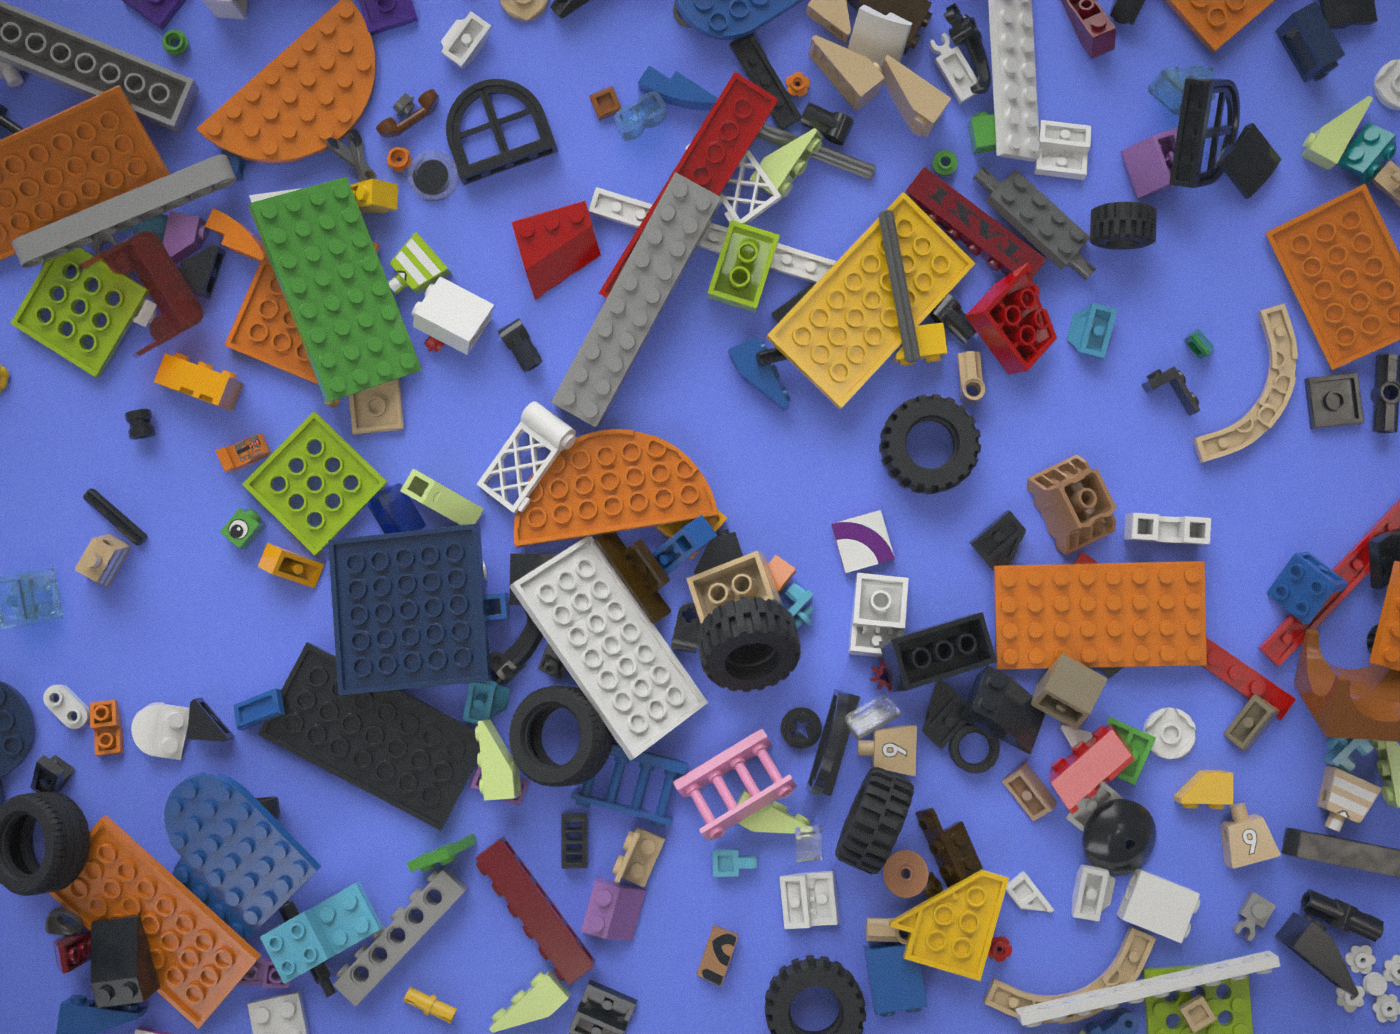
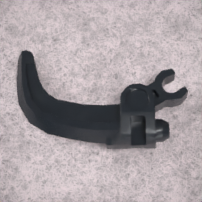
M953 3L946 7L947 12L944 13L946 20L952 26L949 29V35L955 45H966L975 65L978 78L977 82L970 87L971 92L985 94L990 87L991 77L981 41L982 34L976 25L975 18L967 14L962 15L958 6Z
M526 610V627L515 643L504 653L496 651L490 654L491 670L495 673L492 681L501 686L504 683L507 685L526 666L525 663L532 656L543 638V634Z

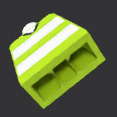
M415 232L391 260L390 265L398 274L388 283L396 295L408 285L416 294H419L426 290L431 283L435 284L439 277L446 278L449 276L451 271L420 235Z

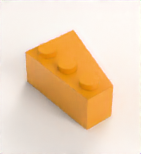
M175 352L174 356L164 354L154 379L155 383L233 412L244 384L236 380L238 375L222 370V373L213 371L214 366L201 361L196 365L189 362L190 357Z

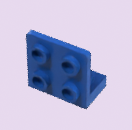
M1308 551L1294 553L1267 591V595L1302 623L1308 625L1331 594L1344 591L1349 582Z

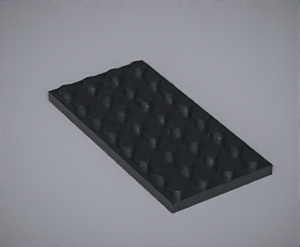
M306 642L281 689L285 714L264 722L258 735L441 831L477 764L480 744L476 740L475 729L402 690L338 695L336 656L310 642Z

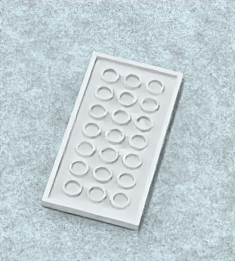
M592 536L583 538L509 586L586 698L599 713L602 721L630 761L708 703L654 624L651 623L598 548Z

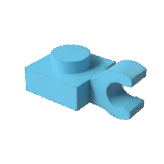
M713 849L712 851L713 877H739V869H756L758 866L757 855L739 857V849Z

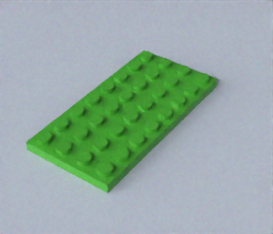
M347 177L255 201L248 205L326 403L422 370Z

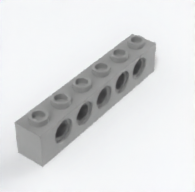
M447 866L442 871L436 868L426 879L429 884L424 890L418 887L408 898L411 903L405 909L400 906L390 917L393 922L387 928L382 925L383 928L372 936L375 941L369 947L364 944L354 955L357 960L351 966L346 963L336 974L339 979L333 986L355 1007L467 890L468 886ZM430 890H438L442 895V900L439 902L433 901L430 898ZM412 909L421 910L424 915L423 920H415L412 917ZM401 928L405 932V939H397L394 936V929ZM376 948H384L387 952V958H379L376 955ZM358 967H365L369 972V977H361L358 974Z

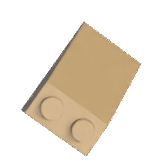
M817 35L811 38L808 56L855 112L880 93L885 77L883 76L884 71L876 62L872 63L868 57Z
M887 55L882 65L883 76L885 77L883 83L905 123L909 125V129L918 136L923 135L927 138L945 113L951 98Z

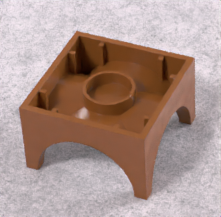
M1306 629L1293 684L1325 737L1400 742V672L1375 664L1361 669H1344L1334 666L1322 656L1319 646L1320 634L1318 631Z

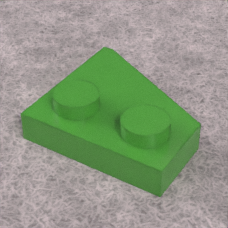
M1109 716L1107 725L1111 723L1131 747L1135 758L1116 777L1136 785L1157 737Z
M470 834L457 842H450L421 854L406 862L410 872L420 869L423 873L435 868V863L440 862L441 866L455 861L456 854L476 844L477 841L474 834Z

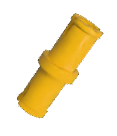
M412 986L408 989L403 1000L404 1003L424 1011V1015H433L448 1024L452 1023L458 1010L456 1007L454 1008L437 1000V996H429L414 989Z

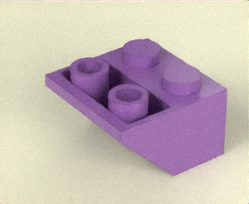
M1177 128L1153 135L1120 152L1136 199L1177 187L1169 185Z

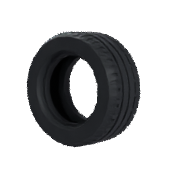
M548 686L532 692L527 698L522 700V703L515 710L509 728V746L515 764L527 778L543 786H573L590 780V778H593L595 774L602 770L612 750L613 736L582 690L577 687ZM560 707L567 709L575 716L580 726L581 734L578 751L570 761L563 765L555 763L547 756L542 745L541 734L546 719Z
M55 791L20 794L8 799L0 807V884L10 892L22 896L60 891L72 884L84 869L90 849V832L83 811L67 795ZM36 821L41 825L45 838V854L41 866L35 858L32 847L33 830Z

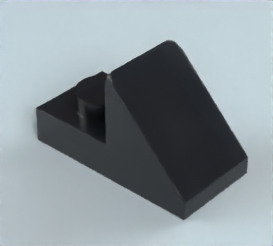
M43 755L36 761L30 788L35 792H60L73 774L74 768L56 755L50 759Z

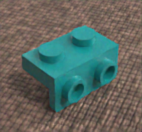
M1368 122L1343 152L1337 166L1359 176L1360 184L1367 185L1379 173L1382 165L1394 157L1397 151L1395 134Z

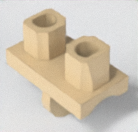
M1390 160L1371 182L1400 207V168Z

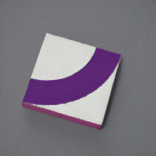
M881 510L831 524L845 573L895 559Z

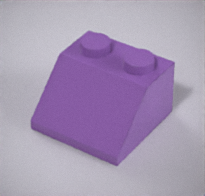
M597 876L581 932L604 939L632 941L646 890L621 882L618 884L614 880Z

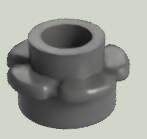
M407 93L400 97L392 107L398 112L397 116L401 114L407 116L416 106L413 103L414 97H410Z

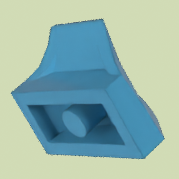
M1092 303L1087 309L1073 314L1066 340L1074 345L1080 354L1101 360L1105 359L1118 309Z
M494 681L469 683L463 721L478 724V721L492 720L495 715L507 709L511 688L501 686Z

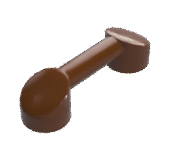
M434 89L424 92L418 98V102L422 106L420 109L399 123H396L392 117L384 119L376 126L377 132L380 136L388 138L403 134L404 131L434 112L439 101V95Z

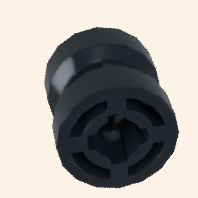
M151 409L132 410L124 414L126 422L130 424V429L128 430L129 439H144L156 435L155 428L150 422L152 418Z

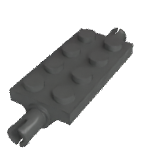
M984 166L976 173L972 179L989 192L986 202L1060 270L1064 266L1067 267L1069 265L1084 281L1093 274L1096 268L1080 255V249L1090 239V236L1015 169L1005 181H999Z

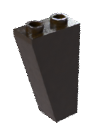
M847 0L857 12L861 6L866 5L885 16L891 12L911 22L912 26L903 52L904 55L907 54L909 48L915 49L921 35L917 34L921 26L926 28L933 14L929 12L932 2L928 0Z

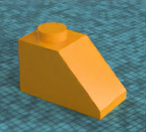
M267 543L257 567L273 575L315 588L324 564Z

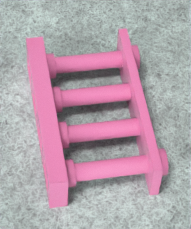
M762 728L673 782L683 798L691 797L706 823L699 830L707 841L720 838L724 835L725 830L778 798L782 799L789 796L793 789L797 787L790 774L784 778L781 776L769 756L767 750L772 746V743ZM754 756L759 757L774 783L761 792L745 766L746 761ZM732 769L737 771L751 796L750 799L740 805H737L723 780L724 774ZM709 783L715 785L729 810L717 819L713 816L700 792L701 788Z

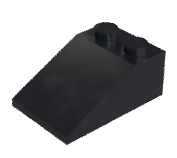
M988 665L976 676L960 719L1030 754L1046 713L1031 705L1033 696L1012 677Z
M1293 912L1274 937L1336 987L1356 998L1359 995L1358 990L1334 939L1325 933L1328 928L1307 914L1300 916Z
M140 914L96 920L91 923L90 983L97 1008L144 1002L160 988Z

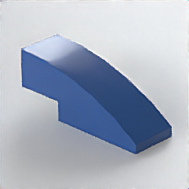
M649 65L638 81L640 91L652 98L682 108L711 110L718 99L677 71H675L670 79Z

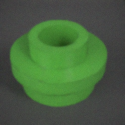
M171 30L164 35L162 44L168 54L179 56L186 52L189 41L183 32ZM179 40L180 44L177 47H173V43Z
M949 150L937 152L932 160L934 171L941 176L951 175L958 165L956 155ZM948 159L950 165L943 166L941 160Z

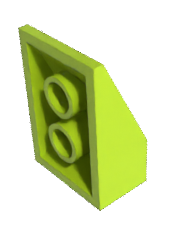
M731 220L708 289L707 298L756 313L780 235Z

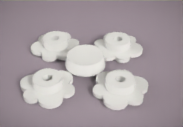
M1353 945L1350 949L1351 952L1345 955V962L1351 965L1350 969L1352 972L1358 973L1360 971L1367 975L1363 979V987L1356 985L1359 993L1356 998L1352 996L1350 999V994L1336 987L1335 992L1338 996L1336 1003L1339 1006H1343L1347 1012H1354L1357 1006H1363L1364 1000L1362 998L1366 991L1368 994L1376 996V1002L1372 1005L1373 1011L1376 1012V1019L1380 1022L1388 1020L1395 1022L1397 1015L1400 1014V1003L1397 1002V997L1394 994L1387 995L1385 991L1387 990V981H1392L1397 986L1400 985V955H1394L1391 961L1386 960L1384 962L1385 970L1383 975L1378 972H1371V965L1376 961V958L1371 955V947L1368 945H1361L1360 947Z

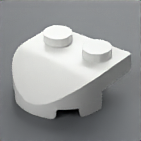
M155 702L138 711L131 725L132 737L137 747L151 756L181 760L188 728L189 708L164 704V702Z

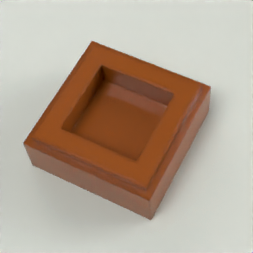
M613 86L589 95L599 121L622 112Z

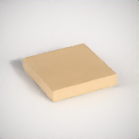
M400 379L349 396L353 435L405 430Z

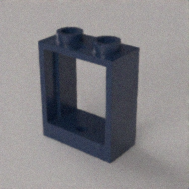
M1316 2L1292 13L1275 30L1304 83L1311 79H1314L1315 82L1323 79L1330 74V71L1339 66L1338 61L1345 56L1343 49Z

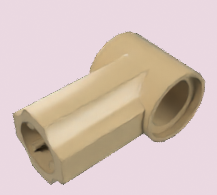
M966 351L957 354L960 381L959 397L964 403L972 405L983 397L986 387L982 378L980 352ZM966 387H976L978 396L972 397L968 395Z
M866 917V941L901 942L906 944L909 935L902 936L899 934V929L889 926V921L894 918Z

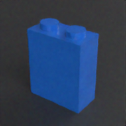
M886 942L863 946L872 1006L875 1014L888 1017L895 1015V1011L906 1010L907 1013H915L921 1011V1007H928L921 964L903 958L906 944Z

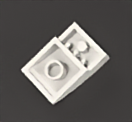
M857 573L848 654L883 658L879 641L903 635L906 623L909 578Z

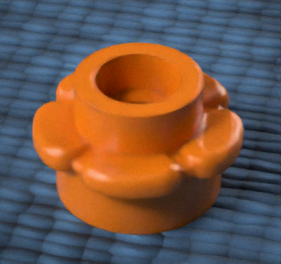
M795 72L792 76H788L785 82L787 92L794 97L806 95L810 87L809 78L805 77L801 72Z
M404 147L391 149L387 157L388 166L393 167V170L397 172L404 171L412 163L410 152Z

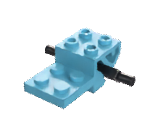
M358 881L299 914L294 902H289L288 899L278 909L285 923L260 936V939L284 984L310 970L316 984L320 983L326 998H328L337 991L329 979L331 974L324 961L379 931L383 926Z

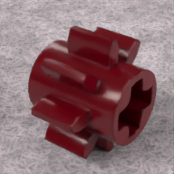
M880 660V667H871L872 671L875 672V676L871 677L870 681L878 682V690L882 689L883 685H885L888 691H892L889 677L888 682L879 677V675L883 674V669L887 671L884 661Z

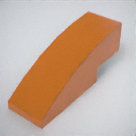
M215 208L212 209L205 227L224 237L221 242L223 246L233 252L272 267L263 242L251 230L227 214Z

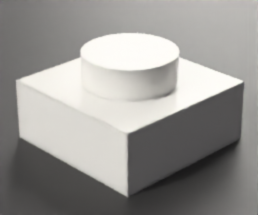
M144 299L142 307L132 321L146 327L155 318L157 304Z

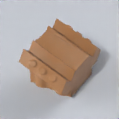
M1076 454L1027 478L1026 490L1035 495L1034 506L1040 511L1048 528V534L1056 538V549L1064 555H1068L1115 532L1116 519L1113 511L1117 507L1098 469H1090L1088 462Z

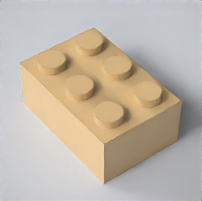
M758 550L686 578L700 623L703 622L709 613L712 614L713 609L720 605L722 607L727 601H738L741 597H748V599L762 597L766 601L771 599L776 601L777 604H782L766 556Z

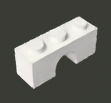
M1146 513L1125 514L1124 540L1190 545L1210 544L1211 518L1189 516L1166 517L1159 516V514Z

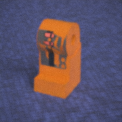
M263 434L253 435L229 447L215 450L224 472L231 474L271 454Z

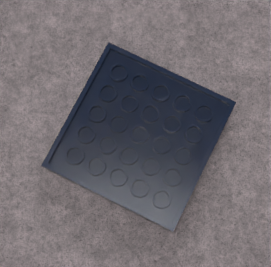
M480 524L328 540L338 695L492 681Z

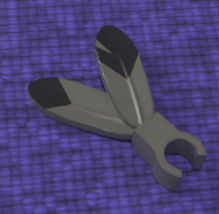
M352 129L349 132V148L337 139L328 138L326 140L328 147L334 154L351 166H354L353 169L358 175L359 182L377 178L376 173L364 161L363 142L356 129Z

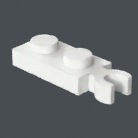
M943 33L941 40L944 45L938 46L934 40H931L929 47L933 53L939 55V57L935 58L934 62L957 101L961 104L977 95L972 93L970 89L977 82V78L958 46L951 49L949 47L950 39L947 34Z

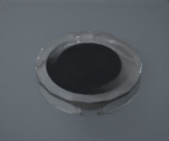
M429 150L420 153L412 160L408 168V181L411 189L419 198L428 202L447 199L455 192L459 183L455 162L447 154L440 151Z

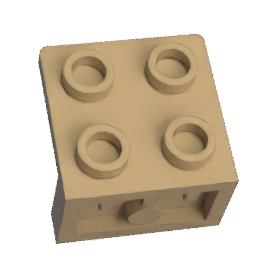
M638 826L634 832L629 830L622 849L626 850L625 855L619 854L612 873L616 875L614 882L619 884L620 879L623 878L641 887H645L665 838Z

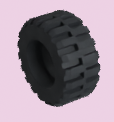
M932 394L931 396L919 395L897 407L886 420L880 434L879 452L882 453L883 458L881 461L883 466L887 467L888 475L892 479H896L899 482L898 485L904 489L908 488L912 490L911 492L918 494L926 493V495L942 493L959 485L971 474V470L976 467L979 460L977 456L981 452V444L978 441V438L981 437L980 430L975 428L974 423H976L973 415L970 417L966 413L967 408L962 404L959 406L954 403L955 399L950 397L945 399L939 394ZM935 421L944 426L952 437V455L944 465L938 468L928 469L920 467L911 460L907 453V435L911 428L920 422Z
M741 597L738 601H727L724 606L721 607L719 605L714 608L713 613H709L704 618L698 629L697 640L703 672L717 686L723 689L727 687L730 691L737 692V690H742L743 692H750L754 689L760 691L764 690L766 686H775L779 680H785L790 675V672L794 671L801 657V646L793 615L786 607L780 603L777 604L776 601L771 599L766 601L762 597H754V599ZM756 643V644L750 645V646H743V645H747V644Z
M874 767L869 770L855 796L837 842L835 855L839 861L871 875L878 874L896 844L912 802L914 786L909 780L880 767Z
M808 955L804 960L799 961V958L791 960L792 964L788 967L783 965L779 969L777 977L773 976L771 979L770 988L766 990L764 1005L766 1022L771 1034L863 1033V1022L866 1021L865 1000L858 982H856L849 970L844 969L841 963L837 961L832 962L829 960V957L825 956L817 959L814 958V955ZM820 986L827 988L838 999L839 1014L836 1020L826 1029L820 1031L803 1030L792 1020L790 1014L791 1002L800 991L808 987Z

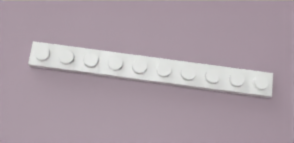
M596 187L588 212L589 214L639 228L653 204ZM710 223L698 247L720 254L728 228ZM778 243L770 270L817 283L837 261Z
M1264 951L1016 1008L1015 1011L1017 1019L1022 1026L1036 1027L1042 1024L1041 1021L1050 1019L1052 1021H1062L1067 1019V1015L1076 1013L1077 1015H1088L1093 1013V1009L1102 1007L1105 1010L1114 1009L1119 1006V1003L1124 1002L1136 1004L1143 1002L1145 997L1154 996L1162 998L1169 996L1170 992L1176 990L1181 992L1195 990V986L1202 984L1215 986L1220 984L1221 980L1228 978L1241 980L1246 978L1247 974L1254 972L1257 974H1267L1273 971L1272 968L1280 967V962L1276 954L1271 951Z

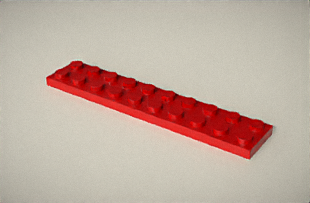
M737 72L733 73L600 289V295L605 298L609 296L674 173L676 172L720 196L778 103V98Z

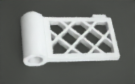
M749 150L738 166L741 167L738 180L730 179L728 182L737 184L735 197L724 196L723 192L719 196L728 210L724 215L729 222L734 220L748 224L782 199ZM745 168H753L758 171L756 182L743 180ZM761 177L763 178L765 183H760ZM742 185L754 187L752 200L739 198ZM759 187L769 188L774 194L767 201H757ZM728 201L734 202L733 208ZM738 203L751 204L749 214L740 219L736 213Z
M538 402L530 403L522 412L521 422L477 485L513 513L517 514L518 511L523 513L531 502V499L528 497L562 450L571 448L575 443L576 431ZM525 431L529 434L530 445L519 447L518 438ZM546 447L551 451L545 460L537 461V448ZM531 450L532 463L521 465L520 452ZM514 453L516 466L504 468V458L508 454ZM533 467V478L531 481L523 482L522 469ZM516 471L517 484L506 486L505 473ZM500 474L501 487L490 488L487 483L492 475ZM518 488L519 498L512 505L508 501L507 490Z

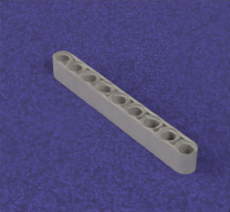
M216 155L14 239L12 245L21 267L31 268L234 184L237 179L227 155Z

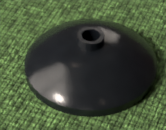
M1129 799L1108 801L1098 807L1085 824L1082 845L1086 858L1094 867L1108 869L1109 875L1120 876L1129 874L1140 868L1150 857L1156 842V826L1149 811L1139 803Z

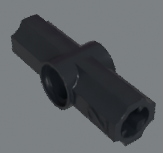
M1379 354L1376 356L1375 386L1370 393V398L1374 403L1372 432H1398L1400 356L1397 354ZM1384 388L1390 392L1389 400L1383 394Z
M1308 889L1301 898V910L1326 920V923L1348 933L1351 931L1374 942L1381 938L1383 934L1384 921L1358 910L1359 908L1339 899H1331L1311 889Z

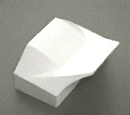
M470 11L465 19L456 20L441 40L443 45L441 53L457 66L464 69L473 62L486 44L491 34L492 26Z
M1081 864L1076 875L1072 895L1073 917L1100 921L1101 912L1111 904L1116 880L1109 875L1108 869Z

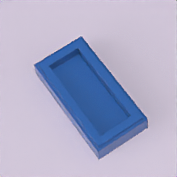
M277 688L233 705L237 729L242 731L285 714L282 692Z

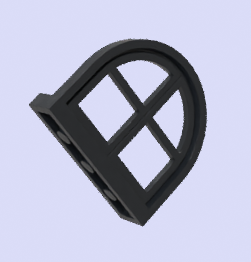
M1185 78L1169 185L1198 188L1211 185L1222 176L1224 171L1217 162L1226 146L1236 142L1240 121V98L1238 89L1232 80ZM1213 93H1219L1214 127L1207 128ZM1226 99L1228 114L1227 125L1221 126L1224 103ZM1225 135L1222 148L1216 159L1219 136ZM1212 138L1207 170L1200 172L1205 139Z
M488 79L475 83L456 98L448 113L446 121L447 141L463 185L558 152L556 142L540 102L533 93L516 82L506 79ZM489 94L510 95L520 100L528 109L498 119ZM481 97L489 122L460 132L463 114L474 101ZM531 114L540 139L509 150L500 125ZM492 128L500 153L469 164L461 139Z
M834 689L806 786L809 793L819 796L821 793L832 796L860 696Z

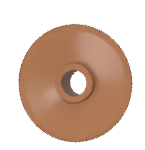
M897 851L887 859L884 865V882L887 888L896 896L902 898L914 897L924 890L928 882V867L924 859L913 851ZM906 869L911 872V876L908 879L904 876Z

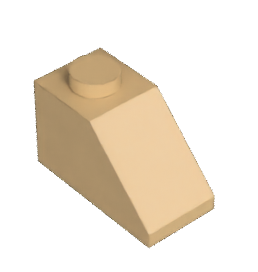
M811 0L807 5L806 15L844 43H847L851 33L847 0Z

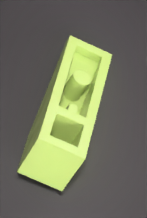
M1370 96L1366 97L1315 133L1311 132L1302 145L1305 149L1301 156L1327 171L1335 166L1373 98Z

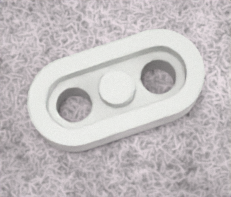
M59 684L47 688L43 696L44 703L65 726L77 729L89 723L90 709L69 687ZM55 693L59 695L58 702H55L53 700V696ZM73 711L77 713L76 720H73L71 718V714Z

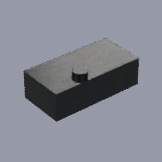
M983 612L968 614L879 641L893 692L911 690L997 662Z

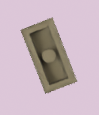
M1254 694L1223 735L1241 750L1249 751L1279 714L1280 710Z

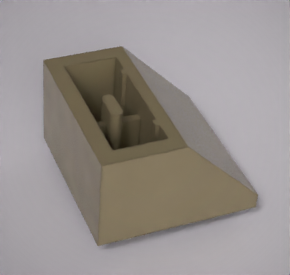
M1062 653L1035 685L1031 705L1077 730L1091 714L1107 682V678Z

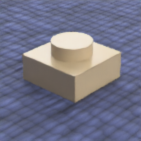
M1200 994L1177 1007L1193 1033L1217 1020L1204 997Z

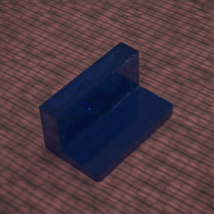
M401 483L376 493L367 504L384 534L421 530L426 526L410 497L400 491L403 487Z

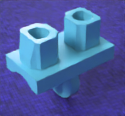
M794 583L785 592L795 602L788 611L793 616L795 614L798 616L795 620L797 629L803 622L811 626L813 622L808 617L815 610L810 605L803 612L800 609L814 594L808 589L805 591Z
M1330 737L1331 739L1326 743V746L1331 750L1322 759L1327 764L1336 766L1338 769L1349 773L1357 764L1349 755L1356 750L1361 756H1365L1374 749V745L1370 740Z

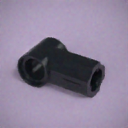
M809 102L803 112L800 124L810 129H817L829 142L843 146L854 124V120L844 113H832Z
M947 294L929 313V316L936 323H943L964 345L976 331L965 317L966 314L961 310L962 307L958 301L950 294Z
M520 318L497 331L508 350L512 351L524 373L533 370L543 362L537 349L529 338L531 337Z

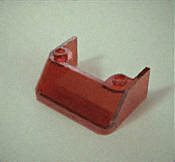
M142 231L81 263L78 268L80 273L104 261L115 274H126L135 270L144 286L150 290L149 294L162 314L154 318L149 325L150 334L155 342L134 353L135 359L197 325L203 318L201 305L162 242L153 232Z

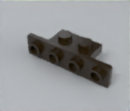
M616 532L603 534L595 539L598 548L652 624L657 623L671 613V609L657 591L671 580L642 539H639L628 548Z
M934 808L915 812L919 827L926 837L929 850L937 862L940 875L944 879L947 888L983 869L963 821L955 822L943 829Z

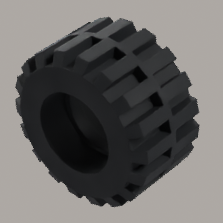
M1127 201L1106 203L1091 209L1090 243L1100 248L1115 250L1138 249L1155 243L1157 209L1145 203Z

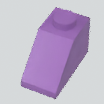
M169 211L159 261L166 266L173 267L202 248L203 241L208 236V228L205 227L206 222L198 216Z

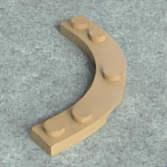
M1285 303L1257 312L1266 338L1269 354L1268 375L1261 395L1250 411L1234 424L1222 430L1192 439L1200 463L1234 453L1252 444L1275 424L1286 408L1296 381L1295 370L1298 351L1293 326Z
M1129 926L1122 945L1110 966L1095 981L1076 991L1060 995H1038L1017 989L993 977L983 1003L1017 1018L1016 1008L1134 982L1140 975L1156 938ZM1103 1007L1093 1009V1013L1088 1015H1077V1013L1067 1015V1019L1062 1021H1052L1050 1019L1041 1022L1058 1024L1076 1022L1089 1018L1105 1009Z

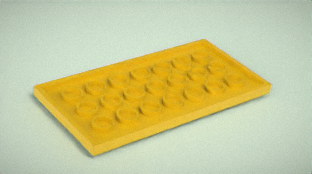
M902 192L886 210H892L894 213L916 328L976 263L920 207ZM879 217L766 335V338L838 409H841L902 344Z

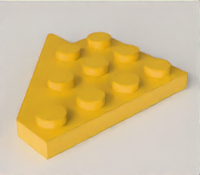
M980 870L890 920V927L909 932L903 958L981 981L1009 878L986 870Z

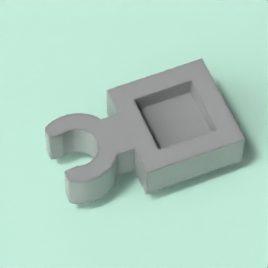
M1250 890L1237 912L1244 917L1234 924L1232 931L1239 934L1241 929L1246 927L1247 933L1244 938L1251 941L1255 937L1256 924L1264 928L1276 905Z

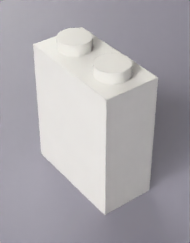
M439 277L435 284L431 283L428 286L422 303L418 301L413 308V327L468 355L491 321L494 304Z
M1137 868L1132 872L1116 915L1122 920L1182 943L1183 938H1186L1190 932L1191 924L1189 922L1192 914H1195L1200 906V894L1192 889Z

